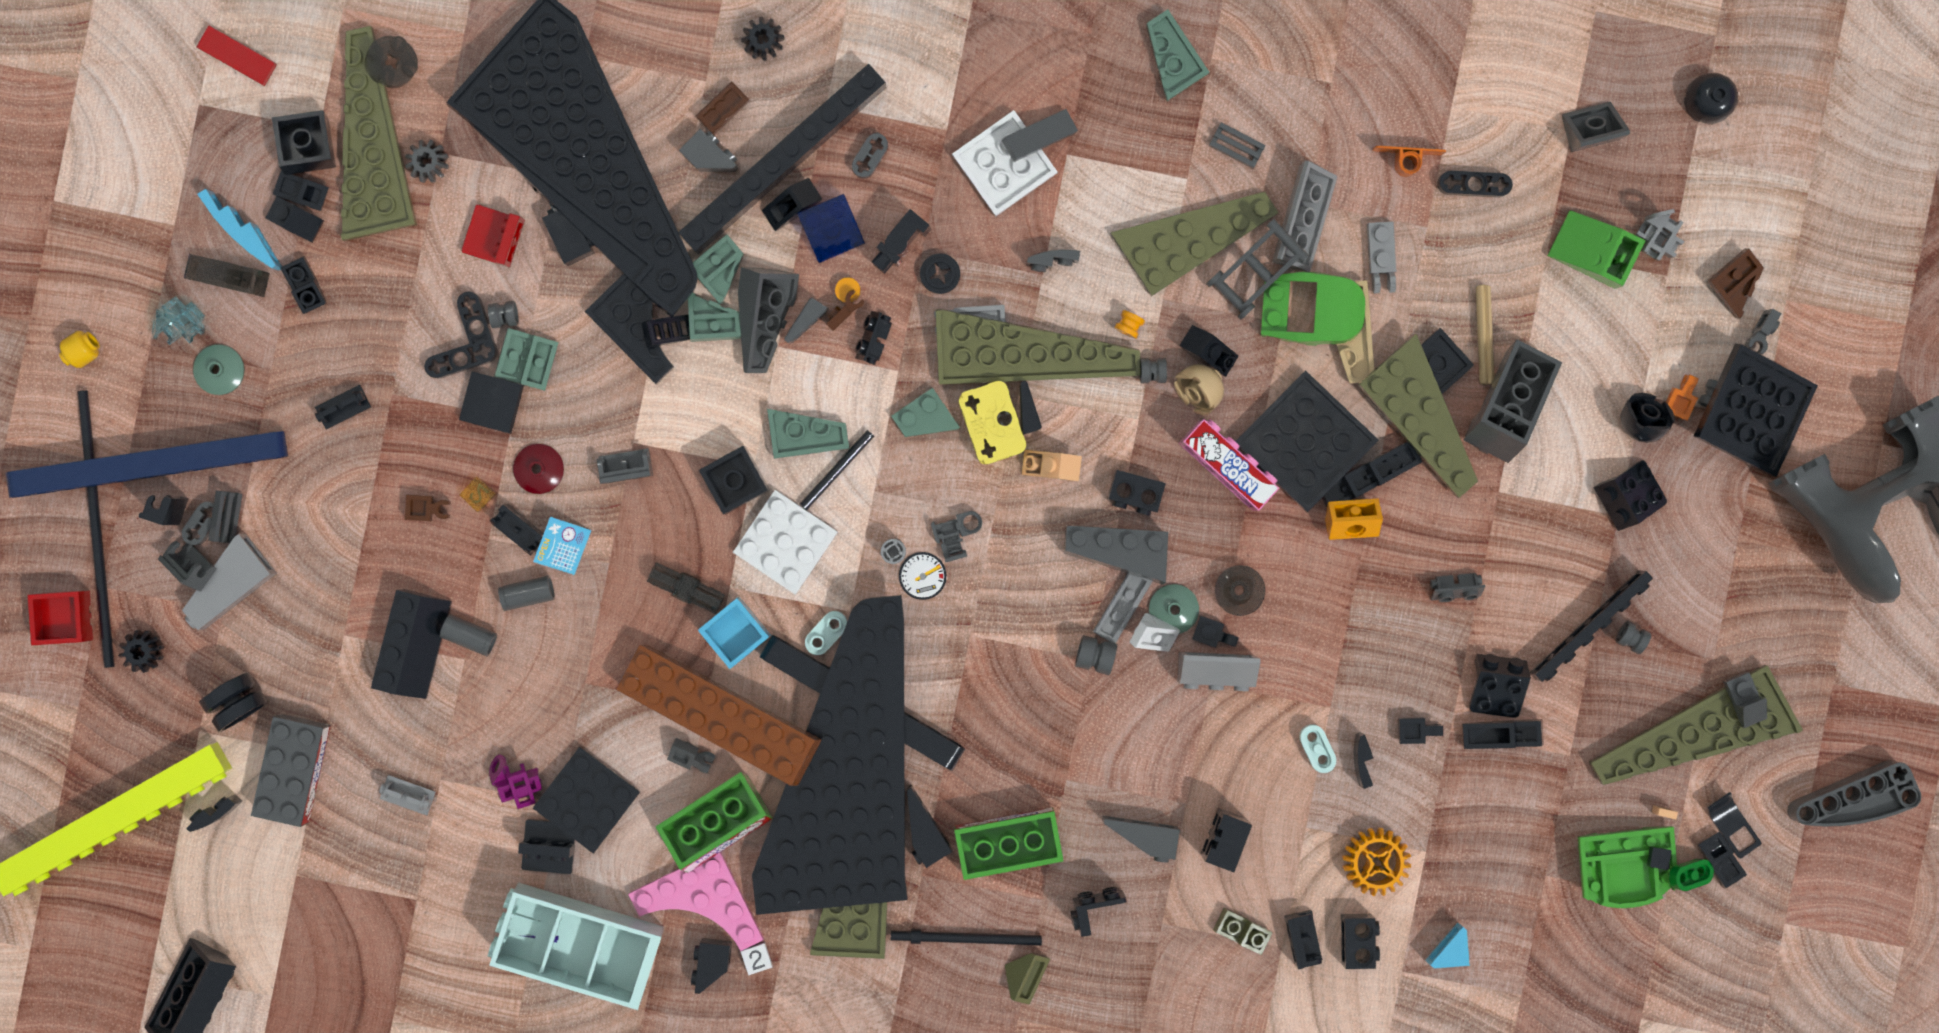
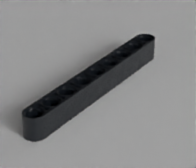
M775 635L771 636L760 655V658L821 693L830 667ZM904 712L905 744L953 771L965 748Z

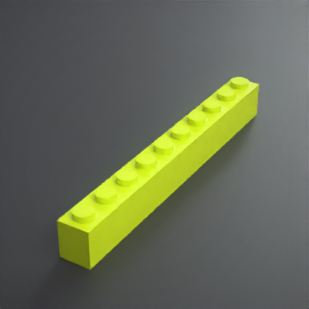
M218 742L204 747L1 862L0 892L3 897L11 893L17 896L29 889L27 884L34 880L38 884L51 877L50 871L56 868L58 871H61L73 864L71 859L77 856L82 859L95 852L94 846L100 843L102 846H105L115 841L117 833L121 831L125 834L139 827L137 822L145 818L146 821H150L161 814L159 810L163 807L168 806L171 809L182 803L181 797L189 793L192 797L205 790L203 785L207 782L212 781L215 784L226 778L225 772L232 769V766Z

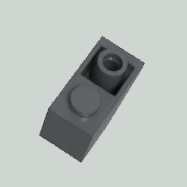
M699 129L679 149L681 154L699 172H735L738 169L734 163L737 158L728 149L723 152L717 146L720 141L710 131L705 134Z

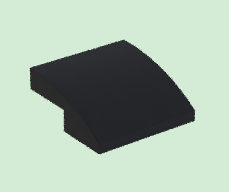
M472 371L459 420L511 434L524 385Z

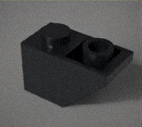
M1194 325L1191 326L1179 345L1192 357L1206 366L1216 369L1224 377L1227 376L1239 357L1238 354L1213 334Z
M702 938L700 944L695 945L694 960H697L698 964L697 970L692 971L691 985L695 986L696 994H700L728 971L731 960L732 941Z

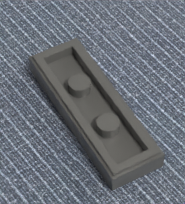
M1064 109L1004 137L1002 142L1013 162H1016L1074 135L1078 129L1067 109Z

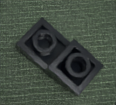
M305 256L281 267L285 278L293 290L291 293L303 314L327 303Z
M236 794L228 798L224 796L216 803L215 809L212 807L203 810L198 809L190 817L189 820L192 823L186 829L191 832L217 822L231 813L242 800Z

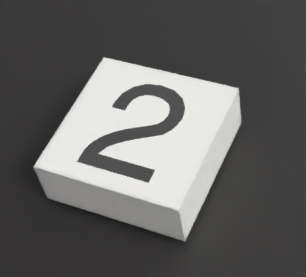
M765 942L741 951L748 975L773 967Z

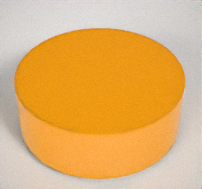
M843 278L836 284L835 294L841 302L846 303V294L854 289L855 293L850 298L853 303L859 298L861 290L856 280L853 278Z

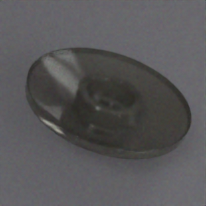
M1243 565L1232 566L1223 571L1218 577L1215 584V597L1220 607L1226 612L1237 616L1248 615L1256 611L1262 604L1265 597V584L1260 574L1254 569ZM1238 585L1243 587L1241 595H1237L1234 591Z

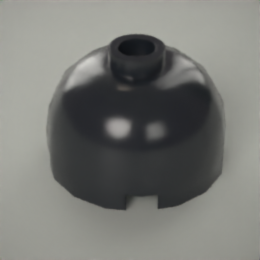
M1707 73L1697 77L1688 85L1686 97L1684 98L1686 111L1693 120L1713 125L1725 120L1734 112L1738 103V91L1736 85L1729 77L1721 73Z
M1635 393L1626 401L1620 415L1622 428L1627 435L1636 441L1644 443L1658 441L1669 432L1674 423L1675 417L1670 406L1666 402L1660 404L1655 400L1656 396L1652 394Z

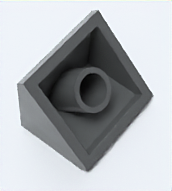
M1611 102L1562 114L1571 152L1617 141L1630 134L1629 128Z

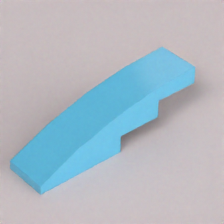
M204 189L197 194L215 220L237 243L270 268L278 271L281 270L282 265L258 225L251 222L245 224L236 208L228 205L223 208L213 191Z

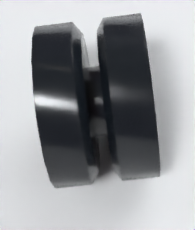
M249 672L221 684L199 701L205 713H214L223 708L212 719V723L218 733L236 725L268 703L261 691H255L244 696L255 685V681Z

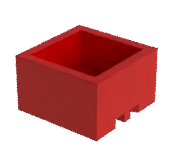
M90 590L27 595L31 646L93 641L92 625H90L92 615L89 613V606L91 605Z

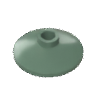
M225 345L206 347L198 354L193 365V374L197 384L204 391L214 395H224L234 391L241 384L244 377L245 369L241 356L233 348ZM214 365H218L220 368L217 374H214L212 371Z
M1169 584L1161 587L1153 594L1149 603V614L1180 630L1179 634L1188 631L1195 624L1199 615V604L1191 590L1182 585ZM1173 605L1179 607V612L1175 615L1170 612V608Z

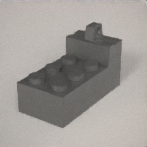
M1517 339L1505 352L1479 413L1472 419L1463 440L1479 448V451L1485 454L1489 453L1509 463L1528 444L1562 362Z

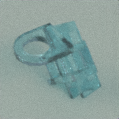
M175 296L159 309H156L152 324V339L157 340L158 335L163 331L169 337L167 341L169 345L181 336L191 343L195 335L198 333L204 334L205 326L201 322L204 320L205 315L192 302L185 306Z

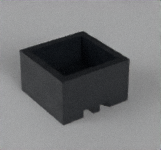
M1218 808L1212 822L1214 827L1209 830V839L1205 840L1200 855L1205 862L1234 873L1252 824L1245 817Z

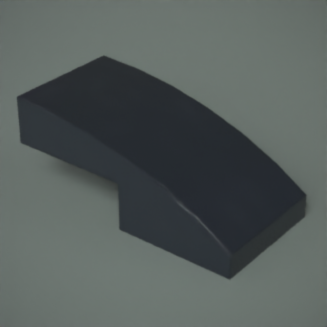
M280 171L273 195L321 211L329 187L292 174L285 175L283 171Z
M1359 732L1354 740V767L1359 786L1366 789L1373 786L1365 761L1371 760L1374 757L1365 734Z
M1720 831L1698 844L1705 860L1710 861L1713 866L1714 874L1724 889L1747 876L1733 855L1734 851Z

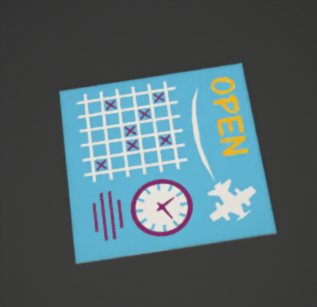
M550 517L533 562L575 575L591 530Z

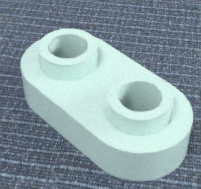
M839 611L827 613L806 636V649L814 655L824 654L843 634L847 624L846 616ZM832 619L839 621L838 628L834 629L830 626ZM815 638H820L822 640V646L815 647L813 645V640Z
M1314 724L1304 726L1300 731L1299 740L1311 766L1320 773L1332 771L1336 765V756L1325 732L1321 727ZM1311 732L1316 734V738L1313 741H1309L1307 738ZM1321 755L1326 756V762L1323 764L1318 762V758Z

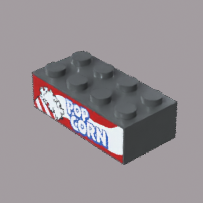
M285 714L273 716L251 816L302 827L309 823L331 725Z

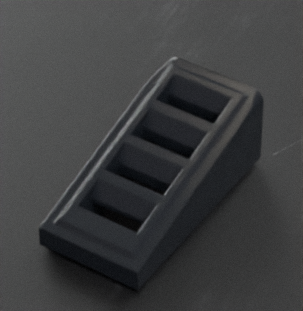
M689 314L653 319L641 323L647 348L690 340ZM681 321H685L688 335H683ZM672 323L676 325L678 336H674ZM665 324L667 325L669 338L665 336L663 327ZM654 326H658L661 339H657Z
M1023 381L1020 383L1021 431L1025 435L1041 430L1042 426L1028 383Z

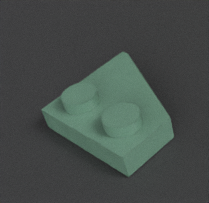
M728 234L693 262L698 279L720 305L725 300L744 256L743 252Z
M933 387L891 416L905 437L953 431L960 428Z

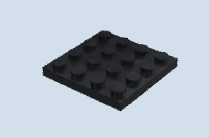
M1735 344L1693 437L1769 476L1777 477L1818 385L1742 344Z
M1305 370L1235 442L1246 455L1249 454L1259 463L1258 466L1264 472L1268 471L1277 479L1276 484L1308 513L1379 439Z

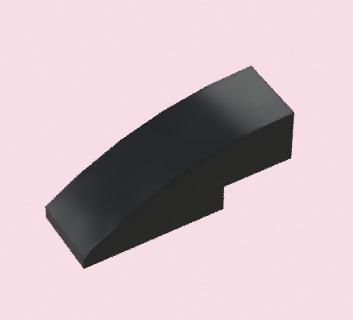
M1543 719L1463 723L1464 749L1543 746Z

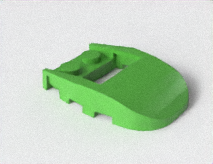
M1322 272L1282 274L1264 291L1261 336L1275 337L1282 341L1301 343L1308 346L1341 344L1351 341L1360 333L1364 325V292L1354 280ZM1290 281L1317 283L1314 333L1287 332Z

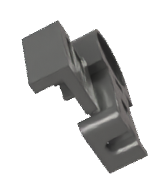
M968 511L957 514V519L936 525L934 521L931 523L935 541L940 543L939 539H942L943 544H941L945 562L967 557L966 550H962L960 542L963 539H960L959 534L961 533L963 537L974 534L981 529L982 518L978 513ZM968 515H974L978 519V526L973 530L966 529L963 524L965 517ZM961 551H962V553H959V554L950 556L951 554L958 553V552H961Z

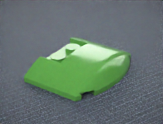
M1673 826L1643 827V829L1600 834L1592 833L1577 837L1582 897L1584 899L1592 900L1606 907L1634 908L1661 900L1663 898L1662 895L1672 888L1669 882V874L1671 869L1677 865ZM1651 846L1672 851L1668 870L1647 866L1649 848Z

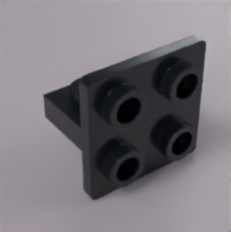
M526 820L524 840L519 843L518 854H523L522 870L571 874L573 871L575 840L550 821Z

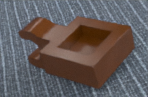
M854 289L846 294V304L841 309L836 306L827 315L829 320L826 324L832 331L847 319L853 311L863 306L865 302L863 299L857 304L851 302L850 298L855 293Z

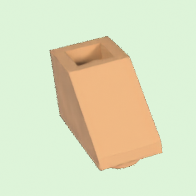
M1024 450L1022 475L1079 481L1082 456Z

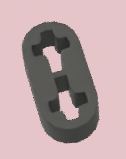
M874 133L866 139L852 163V170L858 178L867 179L875 172L888 150L886 137L882 134ZM878 139L882 140L881 146L883 149H877L871 155L870 152L873 148L870 144L871 141L877 142ZM869 157L868 167L870 170H864L862 173L858 172L859 166L857 163H864L866 158Z
M214 502L201 503L184 526L182 538L187 544L200 545L208 539L212 517H208L203 521L207 515L204 510L205 508H213ZM201 525L198 530L200 538L191 539L193 534L190 530L197 529Z

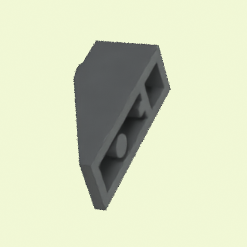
M1103 815L1102 821L1106 826L1149 856L1154 857V861L1168 863L1169 859L1176 860L1180 833L1178 826Z

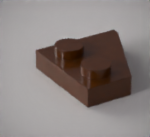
M1744 248L1707 282L1733 316L1741 318L1744 314L1742 310L1747 298L1752 296L1755 283L1760 278L1764 267L1749 248Z

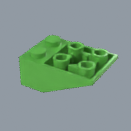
M1570 210L1547 256L1616 289L1624 286L1646 240L1621 228Z

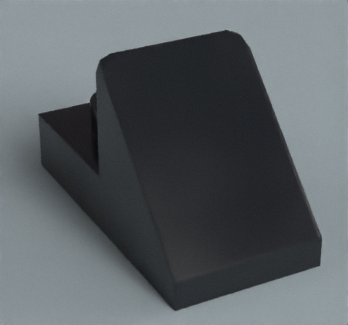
M276 196L265 219L281 226L283 229L312 243L324 220L278 196Z

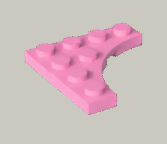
M722 852L689 873L677 869L628 894L639 917L659 910H687L703 915L720 925L736 942L740 951L764 940Z

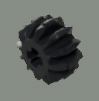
M759 17L758 25L753 20H750L749 23L752 29L744 27L743 32L748 36L741 38L742 43L748 44L744 48L745 52L750 53L753 51L752 58L755 60L760 54L763 61H767L768 53L773 58L777 57L774 49L782 51L783 46L778 42L785 40L784 35L778 34L782 30L781 26L776 25L773 27L774 20L771 18L765 24L764 18ZM763 34H766L768 42L765 43L763 41V44H760L758 37L760 35L763 37Z
M136 630L133 635L127 634L125 636L127 643H120L119 645L124 649V652L118 656L120 658L126 657L123 666L131 665L132 672L141 670L142 673L149 672L150 667L152 669L157 668L158 663L156 660L164 658L162 654L158 653V650H163L165 646H157L156 644L160 637H152V632L149 630L144 633L141 630ZM139 647H141V650L145 652L144 655H142L141 651H138Z

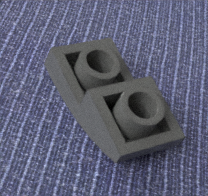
M1052 250L1029 257L1026 265L1031 266V270L1037 272H1046V269H1051L1053 260H1058L1059 265L1071 267L1073 263L1079 262L1080 251Z

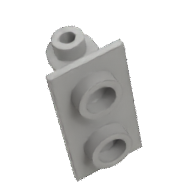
M388 775L385 784L381 785L379 793H381L380 799L428 815L436 791Z

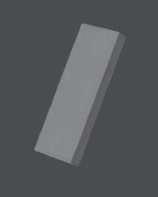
M1127 573L1093 632L1109 642L1116 643L1152 581Z

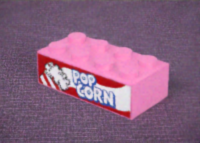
M1203 419L1198 421L1178 444L1252 511H1259L1278 491L1279 487L1275 484L1277 479L1268 471L1261 472L1256 467L1259 463L1249 454L1243 455L1237 449L1240 446L1231 437L1224 438L1219 433L1221 428L1212 420L1206 421Z

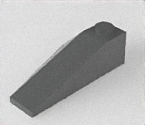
M741 267L738 301L743 369L745 373H767L778 346L776 339L780 329H784L787 323L784 320L789 306L793 307L796 300L799 274L766 268Z

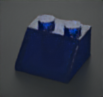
M844 194L797 214L819 264L865 244Z

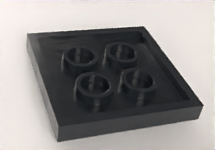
M579 747L533 809L594 854L639 795L640 791Z

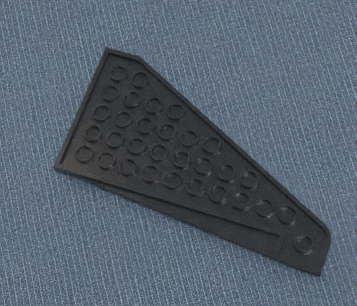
M536 0L446 102L447 106L466 120L643 294L670 317H673L696 288L697 272L578 17L557 0Z

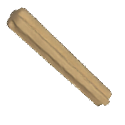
M1490 285L1476 286L1479 380L1480 384L1488 385L1492 384L1494 380Z

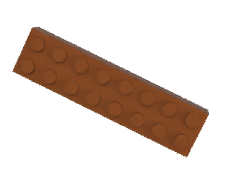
M639 645L616 689L790 786L799 785L821 742L820 738L649 645Z

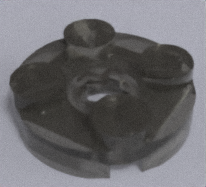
M400 36L378 38L371 44L365 57V68L368 75L376 83L386 85L388 88H399L406 85L418 69V60L414 49ZM387 56L397 60L396 68L385 64V61L388 60Z

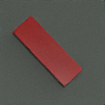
M209 25L196 46L203 52L263 86L267 84L277 66L276 63Z

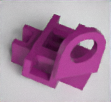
M498 754L490 765L489 776L492 785L497 788V794L501 802L514 799L517 809L536 804L533 793L542 790V781L539 778L538 768L526 771L522 763L520 764L521 770L510 773L506 758ZM500 761L499 767L495 772V767L497 763ZM525 781V784L514 786L515 783ZM530 796V799L519 802L520 798Z

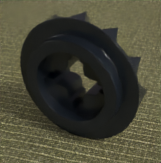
M934 254L923 262L920 269V278L928 291L936 294L949 293L957 286L960 280V268L951 256ZM935 264H937V266L940 267L941 270L950 269V271H948L947 274L944 275L945 284H943V282L939 278L930 279L931 277H933L934 274H936Z

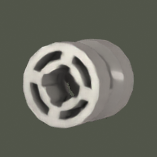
M889 539L881 547V556L889 564L901 562L906 555V547L898 539Z

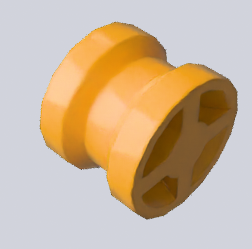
M1123 310L1121 313L1122 319L1119 323H1116L1114 329L1137 339L1139 335L1138 329L1144 325L1145 320L1129 311Z

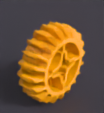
M1378 827L1375 835L1374 830L1368 828V836L1360 831L1358 832L1361 838L1359 841L1354 837L1350 839L1355 844L1354 847H1345L1350 852V855H1343L1342 859L1350 863L1345 864L1343 869L1351 871L1346 875V878L1348 880L1355 879L1352 885L1355 888L1361 886L1360 891L1365 894L1370 888V894L1376 896L1379 889L1380 894L1385 896L1387 887L1391 892L1396 891L1393 886L1394 883L1403 886V882L1399 879L1401 876L1408 878L1409 874L1403 870L1404 868H1411V864L1404 862V860L1411 858V854L1404 852L1408 848L1407 844H1399L1402 838L1398 835L1393 837L1391 830H1388L1384 835L1383 828ZM1375 842L1387 843L1384 848L1381 847L1376 851H1371L1366 847ZM1394 850L1396 863L1392 871L1388 866V860L1392 856L1390 853ZM1360 853H1362L1366 859L1365 865L1362 867L1363 871L1361 873L1358 870V858ZM1369 854H1371L1374 858L1377 857L1381 864L1385 867V869H1382L1380 866L1377 867L1376 865H1374V862L1372 861L1373 859L1369 856ZM1379 872L1387 876L1379 881L1367 880L1369 876L1372 877Z

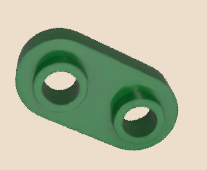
M1693 859L1674 866L1669 874V882L1675 890L1689 891L1710 883L1714 875V869L1708 860Z

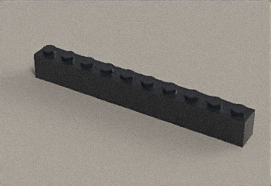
M868 63L678 233L699 255L887 88L886 82Z

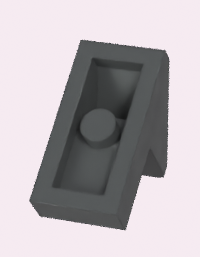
M1744 672L1723 681L1742 728L1767 719L1766 697L1759 696L1750 672Z

